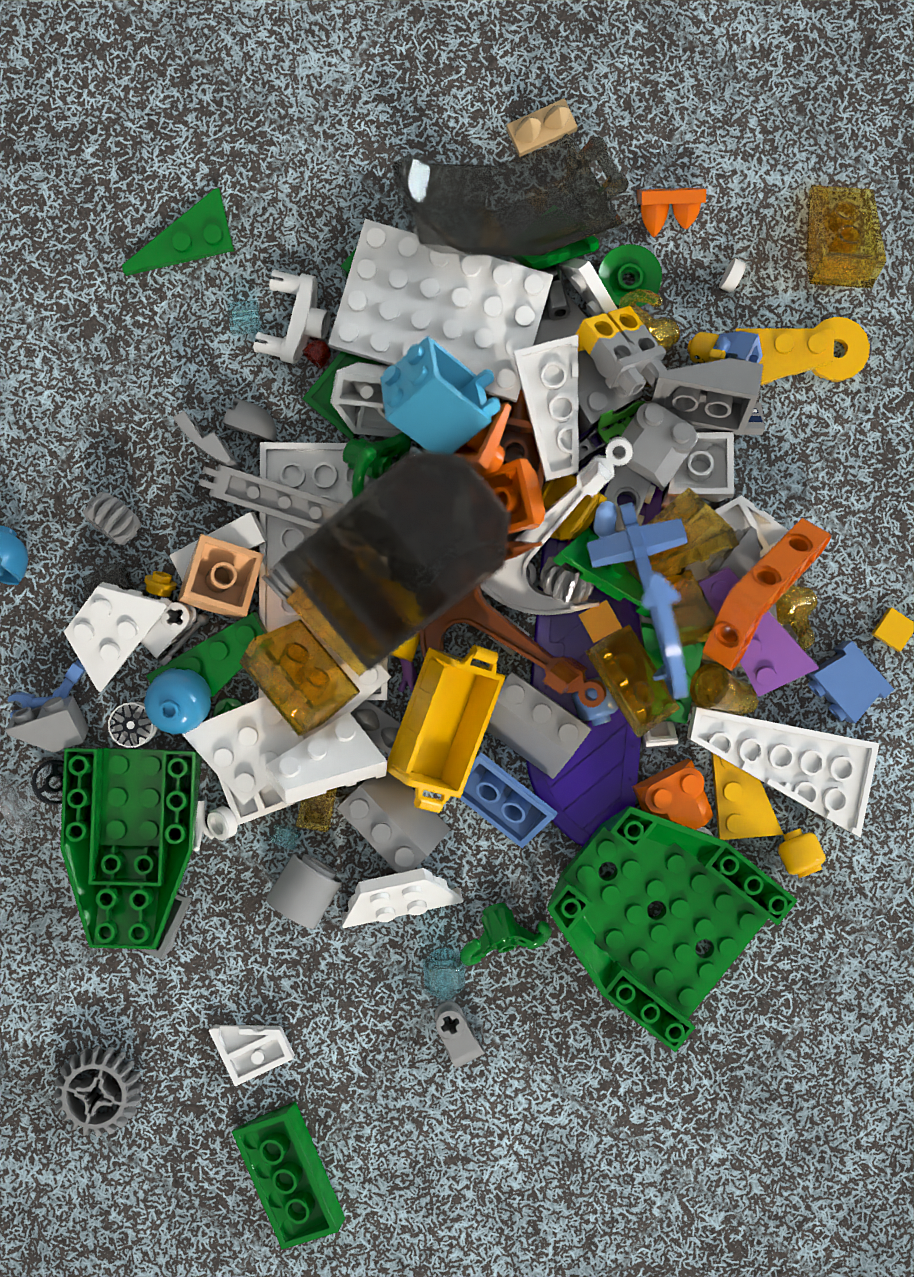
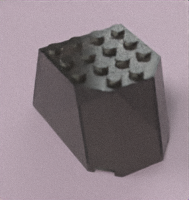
M412 450L279 562L364 667L370 671L505 566L510 514L464 456Z

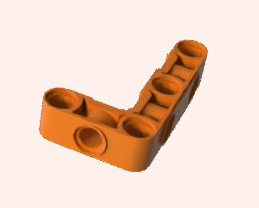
M800 519L729 592L702 652L732 671L744 656L763 615L821 555L832 535L808 520Z

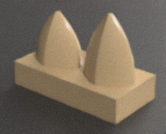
M565 98L506 125L507 132L519 157L576 132L578 128Z

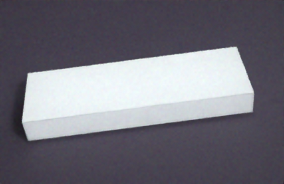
M249 512L206 535L250 550L268 541L254 512ZM197 541L169 555L182 582Z

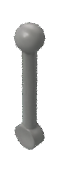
M206 613L199 614L197 622L168 652L159 658L158 662L165 666L201 626L209 623V616Z

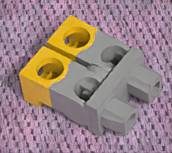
M631 306L610 311L608 314L603 313L583 319L575 334H578V352L587 351L595 361L599 373L607 377L605 383L610 389L621 386L627 395L631 396L643 389L646 380L654 388L659 372L667 370L661 362L667 353L662 345L658 346L655 338Z

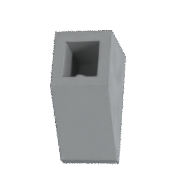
M752 526L742 531L737 529L726 543L729 549L723 557L717 555L708 566L707 571L710 574L729 566L742 579L761 560L757 530Z
M70 696L64 699L55 697L46 701L43 706L34 709L25 707L16 711L5 730L8 736L47 751L56 752L84 743L89 727L74 696Z

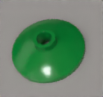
M625 244L614 248L604 257L599 267L598 277L617 307L631 306L632 309L645 306L657 295L662 283V269L658 259L651 251L640 245ZM631 275L634 278V283L631 285L625 284L623 276Z

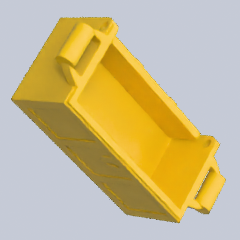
M473 645L465 658L434 648H428L387 760V772L405 785L415 787V808L439 813L451 796L461 798L506 677L497 672V652ZM472 658L489 663L490 665L489 667H487L481 663L472 661ZM426 790L442 795L439 800L422 796L423 791Z

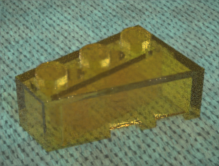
M689 487L646 524L681 518L687 535L686 544L648 556L653 573L658 572L664 579L682 572L681 568L698 560L703 562L710 559L709 555L726 547L731 549L739 545L733 527ZM634 560L623 562L626 569L642 586Z

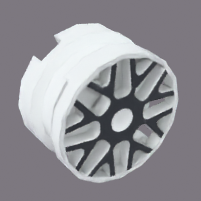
M129 702L118 706L111 713L108 721V731L112 739L119 745L127 748L138 747L150 742L158 730L146 715L145 706L142 702Z

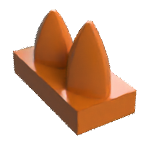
M700 187L638 189L637 203L641 205V216L647 231L652 237H655L661 231L668 216L669 204H672L677 222L684 229H688L696 220L701 203H706L707 189Z

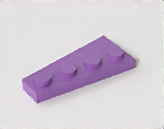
M729 566L698 580L716 617L729 592L741 580ZM769 610L763 615L744 656L740 660L758 697L819 669L814 660L808 656Z

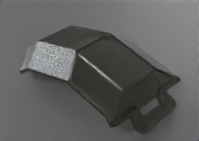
M567 133L556 144L497 166L430 164L412 154L404 156L392 165L399 199L419 243L438 253L543 255L619 226L622 221L610 200L626 191L629 185L626 176L617 170L607 153L608 147L602 137H593L580 149L576 140ZM594 160L598 162L607 178L601 186L589 166Z

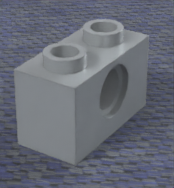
M615 465L614 477L609 481L604 496L607 497L606 501H610L616 506L617 519L615 531L617 533L625 530L620 508L617 505V497L623 494L632 497L639 526H642L645 517L639 514L643 503L650 504L656 486L652 485L650 481L625 465Z

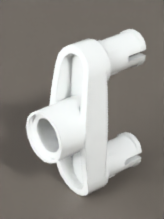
M274 269L271 276L275 277V280L270 279V290L296 295L287 336L280 338L258 332L255 339L259 340V342L254 341L253 348L256 353L260 352L280 357L281 361L296 364L300 360L310 336L319 339L326 338L330 326V312L317 308L318 283L316 276L303 273L298 276Z

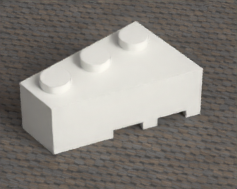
M347 712L266 764L269 782L287 805L325 794L327 790L345 785L346 787L356 785L358 781L376 777V779L384 777L387 771V760L350 712Z

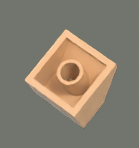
M200 534L186 569L177 602L236 620L246 617L264 554Z

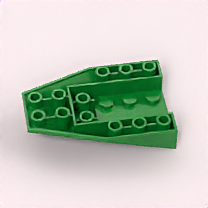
M64 748L60 849L89 948H157L194 848L202 757L196 750Z

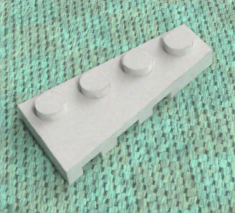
M578 334L513 351L545 482L579 472Z

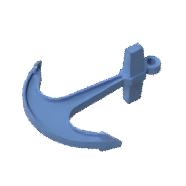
M632 502L619 505L625 530L586 543L592 567L634 560L645 594L642 603L650 611L664 665L653 675V679L655 681L664 679L673 700L687 697L686 669L670 603L678 601L680 595L658 572L653 573L648 558L650 555L687 543V535L682 520L680 518L639 526Z

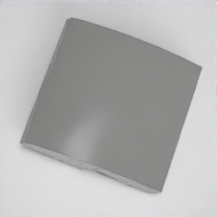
M185 411L173 417L182 431L209 456L224 466L236 470L241 469L226 443L215 432L205 436L198 423Z

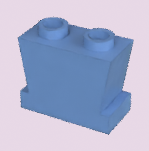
M842 641L834 648V651L837 653L835 656L818 665L819 669L806 674L810 680L807 684L818 697L824 696L831 704L828 709L840 722L845 720L846 722L856 724L877 697L886 698L894 691V688L853 641Z

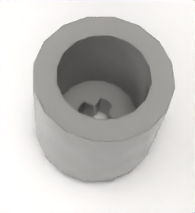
M293 853L268 893L266 901L286 918L306 928L315 929L340 889L342 881L337 876V873L322 861L308 854Z

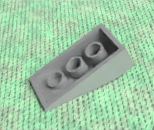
M567 295L571 312L565 319L553 321L550 319L547 306L544 307L533 346L573 336L576 334L583 319H587L569 295ZM586 350L578 352L579 435L598 425L601 414L612 409L614 410L613 413H619L644 395L641 390L637 394L628 396L621 386L610 389L605 383L607 377L599 373L595 361Z

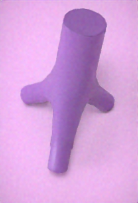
M400 659L403 676L398 690L403 692L406 686L409 685L410 691H413L418 678L413 661L408 662Z

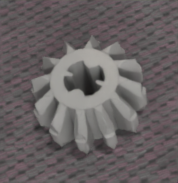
M99 492L96 497H93L87 503L88 506L83 510L86 520L101 534L118 545H125L129 540H132L137 534V530L141 527L139 517L110 493Z
M554 556L548 557L540 574L539 586L543 588V592L552 595L554 600H563L564 603L570 601L574 604H579L580 601H587L592 593L594 584L587 583L579 578V570L565 562L562 566H559L552 560L555 558Z

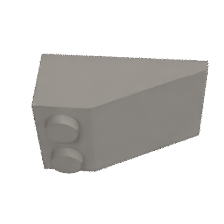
M727 358L660 371L651 403L661 405L690 425L743 435L759 397L763 364Z

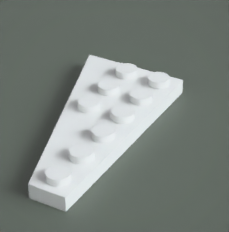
M693 706L687 733L689 740L861 838L879 743Z

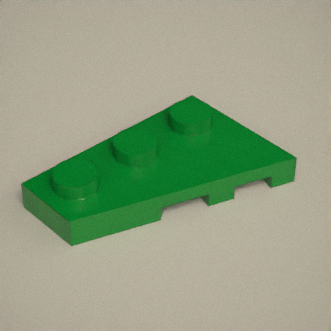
M341 351L304 395L302 400L351 440L354 433L330 402L336 371L358 362L377 365L382 363Z

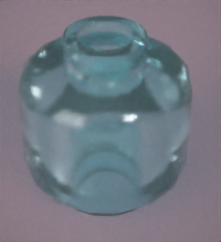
M449 948L436 949L425 959L423 963L424 986L431 995L442 1000H448L464 989L466 983L465 965L461 962L460 955Z

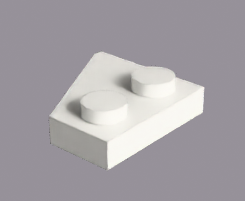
M573 258L559 263L561 271L586 301V307L592 317L617 310L616 305L590 261Z
M213 1025L209 1029V1033L234 1086L294 1059L295 1054L282 1026Z

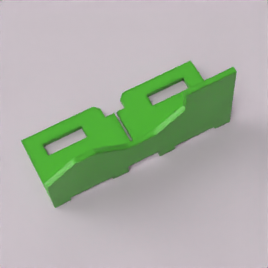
M637 401L620 413H613L614 410L612 409L600 415L596 431L606 445L610 438L623 434L633 419L629 416L636 413L646 403L645 401ZM622 418L626 420L623 423H617V421ZM608 425H613V427L605 431L602 430V428Z

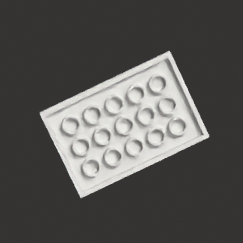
M365 219L328 345L330 348L387 365H395L406 355L412 345L419 344L424 338L429 336L475 375L486 369L493 372L494 381L485 388L486 394L516 403L521 383L513 351L533 346L554 275Z

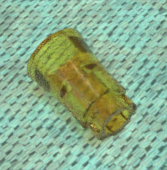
M709 663L702 666L696 671L691 680L690 694L692 700L700 707L718 709L740 716L750 712L753 713L757 708L759 700L756 697L754 688L747 682L730 674L719 664Z

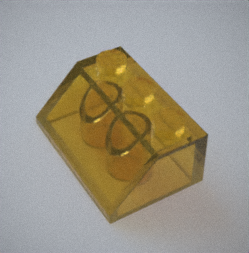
M301 619L253 638L239 662L298 736L324 724L360 692L358 687Z
M630 624L585 650L637 738L646 734L680 709L676 700L671 698L664 680L655 681L653 679L657 669Z

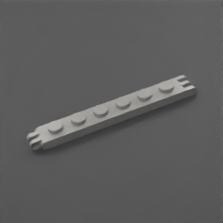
M218 464L217 470L205 466L202 473L214 476V480L210 482L200 479L198 485L211 489L209 495L416 563L423 565L427 563V558L415 554L417 549L430 553L431 546L419 542L421 537L427 540H434L435 534L220 464Z

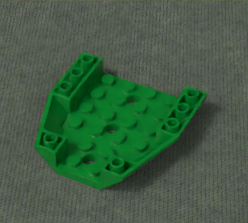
M628 806L603 822L561 873L546 908L601 995L676 1052L696 1028L689 1019L693 1011L765 922L770 919L778 926L798 900L725 840ZM603 863H614L615 870L611 876L606 878L599 876V867ZM654 901L662 902L663 909L657 916L648 915L647 909L650 903ZM704 939L709 940V950L704 954H697L695 950L697 943Z

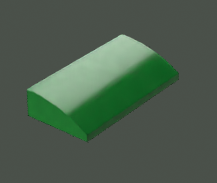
M296 1101L233 1129V1137L282 1250L339 1231L345 1216Z

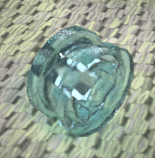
M275 823L273 827L275 834L270 835L269 840L284 848L296 849L295 839L300 838L302 833L283 824Z

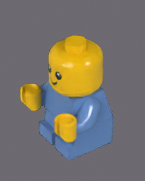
M743 331L720 335L699 332L689 341L687 347L691 361L696 364L727 358L759 363L763 357L759 335Z

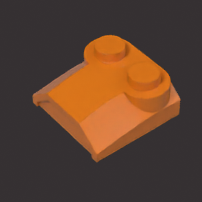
M508 403L500 404L501 408L491 417V423L443 462L437 457L436 459L443 465L462 473L488 475L499 470L505 455L504 449L499 443L511 406Z
M520 458L503 464L499 470L488 475L476 474L466 478L479 531V542L499 538L525 529L533 530L542 524L545 518V508L536 471L527 459Z
M688 758L632 786L642 811L695 830L705 826L714 816L704 790L703 775L695 768L692 760Z

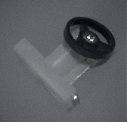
M49 760L44 762L35 770L32 779L17 788H14L7 775L0 777V811L18 841L40 830L32 818L34 814L49 805L62 804V800L59 799L62 798L63 776L58 774V765L64 767V761ZM51 765V772L47 769L38 774L43 767Z

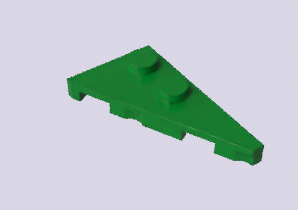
M213 189L122 264L123 273L128 276L235 251L220 189Z
M589 527L552 559L559 566H562L565 562L579 570V578L587 583L594 584L599 590L618 601L625 597L638 605L636 612L644 617L651 618L649 609L645 608L642 603L645 595L643 587L626 569L623 562L592 567L586 543L600 538Z

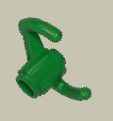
M401 432L379 442H370L363 438L359 440L353 438L346 444L342 458L343 462L348 464L347 467L354 470L351 488L355 501L364 499L365 476L373 479L385 476L391 468V458L396 454L398 455L390 475V480L393 483L401 481L410 455L411 438Z
M506 903L493 904L482 911L483 917L481 921L485 930L480 939H472L461 949L460 960L464 965L470 966L478 964L487 953L494 949H498L499 953H505L515 949L517 945L527 947L528 949L541 947L551 937L552 927L548 922L540 921L537 925L540 932L533 934L515 922L512 910L508 909Z

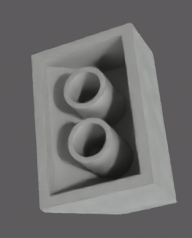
M511 671L503 682L486 728L487 732L552 779L565 766L592 730L589 725L514 671Z
M387 771L384 777L377 779L372 777L363 780L336 808L397 873L414 870L429 856L451 830L435 812L415 808V790L411 786L402 783Z

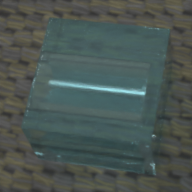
M257 300L227 303L230 332L233 336L262 332L261 322H259L258 318L260 312Z

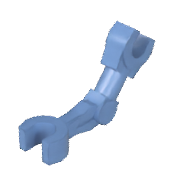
M77 659L68 669L64 681L53 692V695L35 698L34 694L16 692L8 697V702L19 701L22 704V708L31 707V709L43 706L46 701L52 698H67L74 684L80 680L86 670L81 661ZM13 710L10 713V717L12 718V715L18 710Z

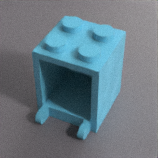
M429 336L424 338L419 344L412 345L406 355L395 365H390L380 377L385 419L442 462L491 423V417L501 408L497 398H490L489 400L486 398L485 388L494 381L493 372L486 369L475 375Z

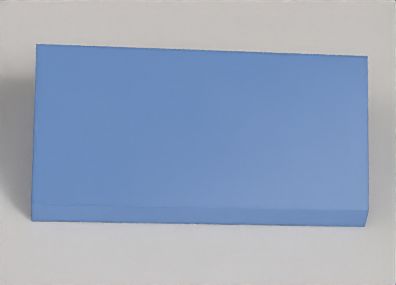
M477 752L463 793L459 799L523 848L556 817L558 812L482 752Z

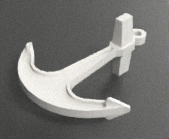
M622 437L610 440L606 445V456L595 455L577 473V484L545 511V518L542 524L533 530H523L511 541H542V544H544L585 495L593 497L614 477V465L621 466L630 461L633 454L631 443ZM616 446H622L626 451L623 456L616 457L613 454V449ZM460 474V483L454 505L453 531L459 556L476 547L490 544L487 541L479 542L478 537L480 536L475 528L472 500L465 481V474ZM538 546L518 557L492 564L485 570L481 578L480 588L501 604L524 613L556 615L599 606V601L592 599L580 601L579 604H574L570 601L564 603L560 599L554 600L552 595L545 594L530 583L527 576V565L542 546Z

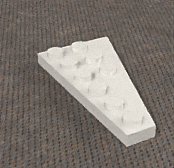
M368 653L206 720L197 728L182 735L241 803L245 805L270 783L267 777L266 764L347 712L351 713L392 676L372 653Z

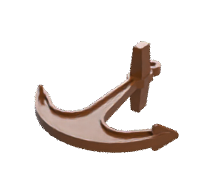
M507 541L482 545L463 553L442 570L427 593L420 616V646L424 659L429 647L445 652L443 642L446 632L454 624L465 623L474 626L544 668L546 677L543 682L558 693L578 692L580 701L587 707L599 706L605 700L607 695L605 685L596 679L586 681L585 672L588 669L572 657H553L493 608L482 595L480 588L481 578L487 568L492 564L518 557L538 546H543L542 541ZM588 688H594L597 691V698L592 699L588 696Z

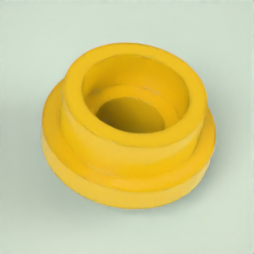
M153 571L152 575H146L144 578L146 583L145 590L151 594L170 597L172 590H176L177 583L172 581V575L168 573Z

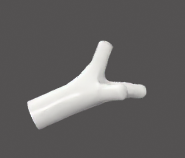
M198 801L194 851L200 850L203 833L210 839L214 838L205 821V801Z

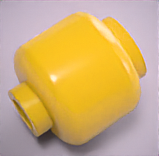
M801 828L782 835L785 842L779 844L777 850L789 874H797L798 878H802L822 870L821 864L824 863L826 857L814 833L808 832L803 834Z

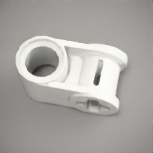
M180 602L171 603L141 643L156 659H159L166 653V649L170 645L174 646L197 622V609ZM178 610L183 611V614L181 615V619L183 621L177 622L175 620L178 616V613L176 612Z

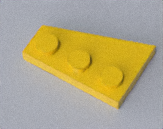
M736 328L735 332L743 331L759 335L763 354L759 364H763L761 386L790 375L794 376L832 364L835 328Z
M711 752L718 838L730 840L784 835L761 781Z

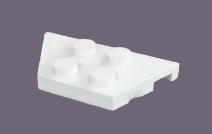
M742 495L684 527L687 535V543L684 548L687 596L691 597L702 591L698 580L710 574L707 571L708 566L717 555L723 557L729 549L726 543L737 529L742 531L752 526L757 530L760 558L765 556L789 530L776 522L775 518L765 511L757 509L752 502Z
M105 582L97 586L65 629L64 634L99 692L108 685L172 601L163 597L160 600L142 596L143 592L132 589L123 590L117 585Z
M425 868L360 881L355 888V894L348 901V912H342L341 914L342 927L347 928L375 921L389 922L398 916L407 914L421 915L430 909L463 903L461 889L458 887L452 890L449 889L446 880L433 876V873Z

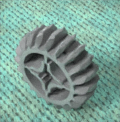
M101 1045L96 1046L92 1052L87 1047L80 1052V1056L77 1054L72 1055L68 1060L69 1064H64L61 1067V1075L55 1079L54 1085L58 1088L54 1091L53 1098L61 1100L56 1105L55 1110H64L66 1112L62 1117V1122L69 1119L74 1122L71 1126V1131L81 1126L83 1127V1136L88 1135L92 1129L96 1137L101 1136L104 1130L110 1135L115 1132L117 1126L123 1128L128 1123V1118L134 1117L137 1112L135 1107L139 1106L142 1101V1097L138 1094L143 1090V1084L136 1082L141 1076L140 1071L130 1072L135 1065V1060L129 1061L127 1064L122 1062L125 1058V1052H121L116 1058L113 1056V1046L109 1047L104 1054ZM99 1069V1072L93 1078H77V1075L82 1071ZM111 1075L117 1080L119 1085L114 1084L111 1080ZM99 1083L98 1088L101 1089L100 1093L103 1094L97 1100L98 1094L95 1093L97 1089H94V1087ZM78 1098L83 1100V1102L85 1103V1107L81 1104ZM103 1105H120L119 1108L111 1112L98 1113L99 1108Z

